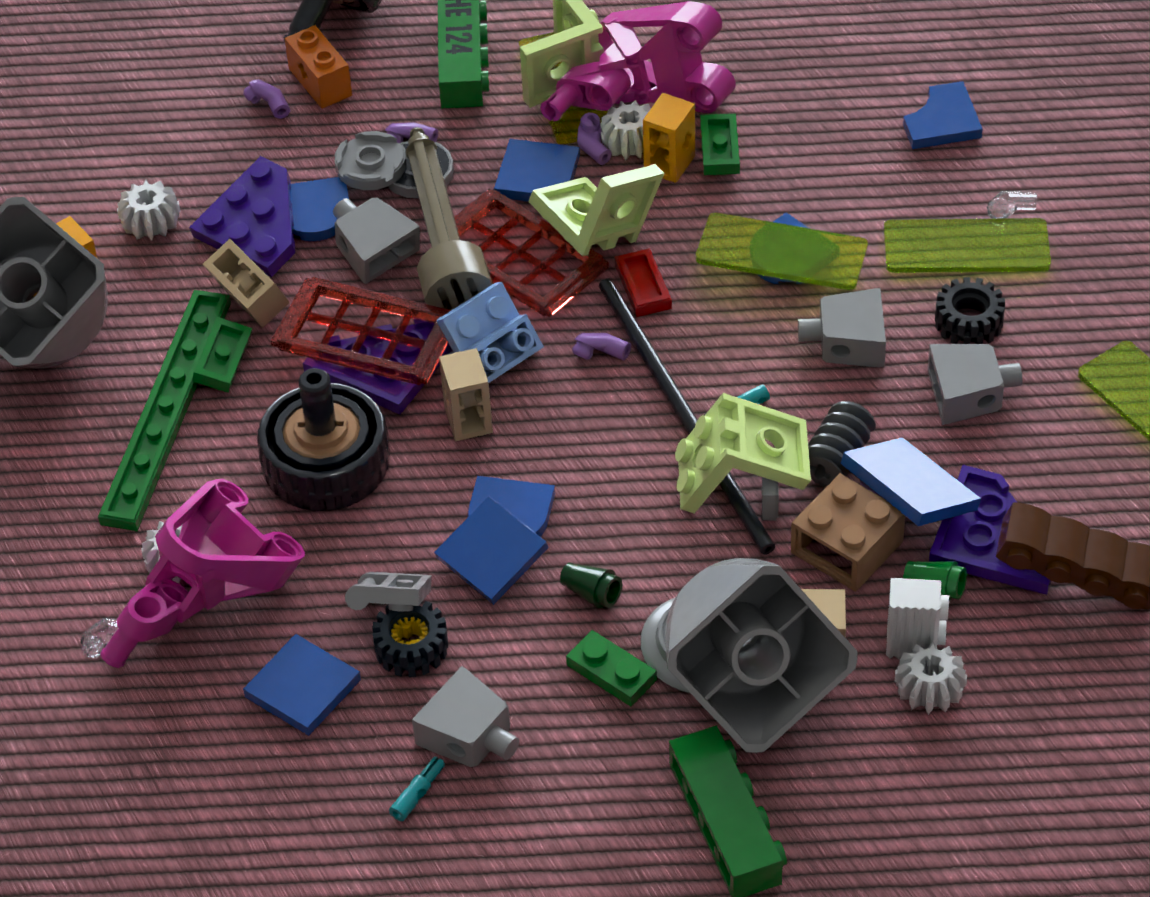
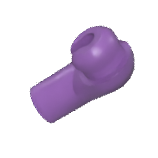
M260 79L249 82L250 85L244 89V96L248 101L251 100L253 104H256L262 98L268 103L276 118L282 119L288 116L290 107L280 89Z
M591 112L586 113L581 117V123L578 128V146L598 164L604 165L610 160L612 152L601 143L602 130L599 116Z
M415 122L392 123L385 129L387 134L397 138V143L403 142L404 138L410 139V131L415 127L422 128L424 134L431 141L436 142L438 138V129Z
M581 333L574 339L577 342L572 348L573 354L587 360L592 357L593 350L596 349L624 361L631 351V343L608 333Z

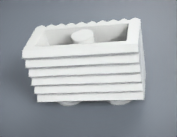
M891 578L886 656L889 658L895 656L899 659L902 657L903 652L912 653L915 644H918L923 649H928L932 641L936 648L937 645H945L949 595H941L940 580Z

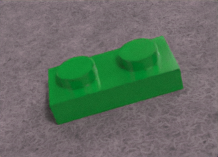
M736 113L700 115L703 174H740Z
M216 317L194 370L192 381L229 393L251 338L252 328Z
M591 630L566 655L568 667L630 707L657 681V670L594 630Z

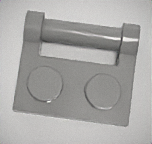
M366 572L360 577L357 584H354L347 590L345 602L348 607L354 610H362L369 603L389 604V610L412 611L413 606H419L431 592L432 575Z

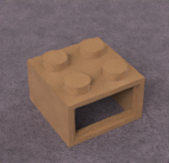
M839 473L792 522L791 553L856 592L903 543L905 515L882 497ZM815 539L852 562L851 575L806 549V547Z

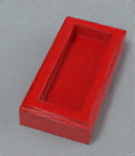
M650 248L614 257L616 270L636 317L672 309V298Z

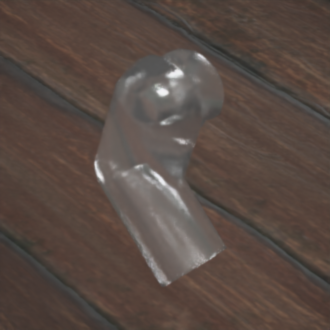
M1001 191L988 203V215L994 220L1001 221L1007 219L1016 210H1036L1037 192Z
M103 618L84 631L80 643L82 644L81 651L85 656L89 658L101 656L102 649L108 644L118 629L117 619Z

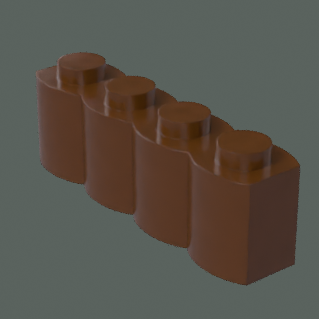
M1012 503L1002 521L996 557L1014 569L1035 570L1052 582L1073 583L1094 596H1112L1132 609H1150V545L1128 542L1115 533L1100 529H1090L1083 523L1068 517L1051 516L1045 510L1030 504Z

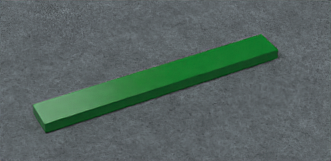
M201 290L193 291L98 515L101 526L138 531L198 383L192 381L194 370L216 317L225 319L231 305L230 295Z

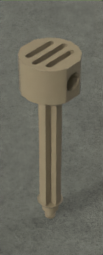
M415 127L410 131L411 138L408 141L409 146L406 149V157L410 162L432 247L421 257L417 266V272L431 316L439 319L491 286L492 280L482 249L469 241L460 240L437 155V145L424 134L422 128Z

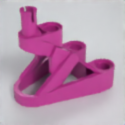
M691 1L610 13L600 22L603 27V33L598 34L599 43L604 48V52L600 55V60L571 68L557 82L556 91L541 104L540 109L545 118L550 121L552 119L557 121L571 105L607 111L614 104H619L621 101L626 103L636 100L638 104L655 103L660 95L665 93L695 103L696 112H714L731 95L736 87L734 76L727 68L718 64L702 62L700 53L721 31L722 19L720 14L710 5ZM663 26L643 47L633 28Z
M215 479L206 482L166 520L155 537L160 559L148 575L145 587L129 600L117 618L118 629L106 647L102 649L100 653L102 659L112 667H123L138 642L148 641L168 634L177 621L183 623L203 608L209 610L222 601L271 592L282 588L304 558L305 551L294 538L278 531L263 535L241 514L247 506L249 499L246 493L236 484L225 479ZM182 525L180 535L178 538L176 535V529ZM179 577L192 588L188 592L182 585L171 579Z

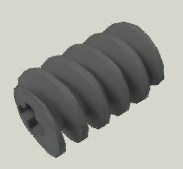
M840 401L830 408L828 415L823 419L808 443L811 479L815 483L826 488L839 473L846 476L850 472L841 464L843 453L864 447V444L870 439V432L876 428L875 420L867 409L860 404L850 401Z

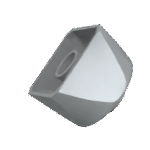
M25 197L7 198L0 206V355L15 367L48 368L61 365L82 353L95 339L104 323L108 306L104 264Z
M734 558L705 568L694 576L677 594L666 621L665 647L668 670L745 752L757 753L767 750L856 669L857 650L781 566L768 561L753 558Z

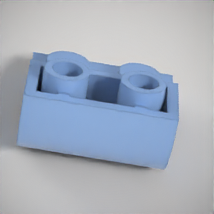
M502 282L492 284L436 320L453 350L449 354L477 348L488 382L493 381L544 347L527 314L519 315Z

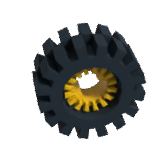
M425 601L422 607L420 605L413 606L412 611L389 610V605L385 606L386 614L381 611L377 614V622H373L372 635L376 658L379 664L383 662L385 670L389 672L394 667V672L397 676L402 677L404 670H406L409 677H416L415 670L421 669L422 674L425 675L430 673V664L435 669L441 665L440 658L445 659L447 655V627L445 617H442V613L438 608L433 610L432 603ZM412 634L420 636L419 639L411 640L410 642L406 641V643H404V640H401L403 637L410 638Z

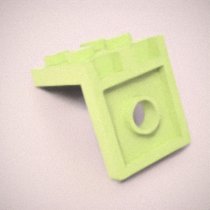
M553 0L554 34L520 47L523 100L529 108L547 100L556 91L557 82L571 68L600 60V55L604 52V48L599 43L598 34L603 33V27L599 23L596 12L593 9L589 10L583 0ZM562 62L556 69L551 70L555 64Z
M654 164L603 177L598 188L587 177L533 190L528 202L582 256H586L594 244H598L603 250L615 248L618 238L623 236L630 243L636 242L664 172Z
M723 393L705 416L699 417L695 428L686 439L683 438L679 442L675 452V459L679 465L677 491L680 492V509L695 513L732 468L804 490L811 482L806 420ZM765 439L770 441L775 446V448L768 445Z

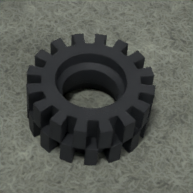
M963 277V283L961 284L958 279L951 280V287L945 284L942 287V292H938L935 327L937 331L941 330V336L944 339L951 336L950 343L957 344L959 340L963 341V344H970V342L983 344V339L989 344L994 341V335L997 337L1000 335L1001 328H1003L1005 298H1002L1000 289L994 291L993 283L988 282L984 286L983 279L977 278L976 283L970 282V277ZM975 309L982 312V314L968 316L959 313L958 310Z

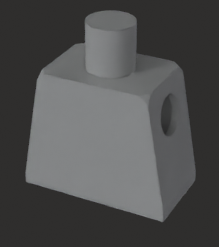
M345 198L339 201L333 209V215L337 218L335 222L336 245L364 284L369 283L420 250L419 225L379 198H371L358 207Z
M874 288L824 296L820 299L819 318L798 319L799 342L821 341L822 360L826 363L884 367L886 337L881 289Z
M989 344L929 345L927 371L942 425L996 412L1002 408L1004 388L1022 386L1020 364L998 365L994 348Z
M462 666L412 719L415 744L469 767L478 766L490 751L504 760H508L514 755L519 745V738L508 732L510 717L509 707L506 702Z

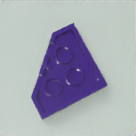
M260 156L189 227L193 237L216 249H219L231 239L266 275L272 277L296 253L292 232L294 224L290 200L291 181L287 169Z
M426 316L413 319V325L393 329L392 325L388 324L361 330V336L340 340L339 335L323 338L303 362L304 372L312 368L322 369L329 374L331 383L356 388L368 395L377 405L401 414L439 368V356L448 355L452 352V348L437 323V319Z
M962 465L957 480L981 498L978 510L941 521L929 553V561H956L958 566L966 568L967 574L1047 595L1052 581L1035 570L1014 569L996 557L1003 517L1012 503L1017 502L1009 492V484L1001 474Z

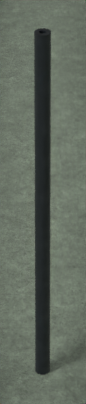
M610 278L603 279L599 283L601 292L687 433L690 434L695 428L698 419ZM729 472L719 485L761 554H770L775 549V544Z

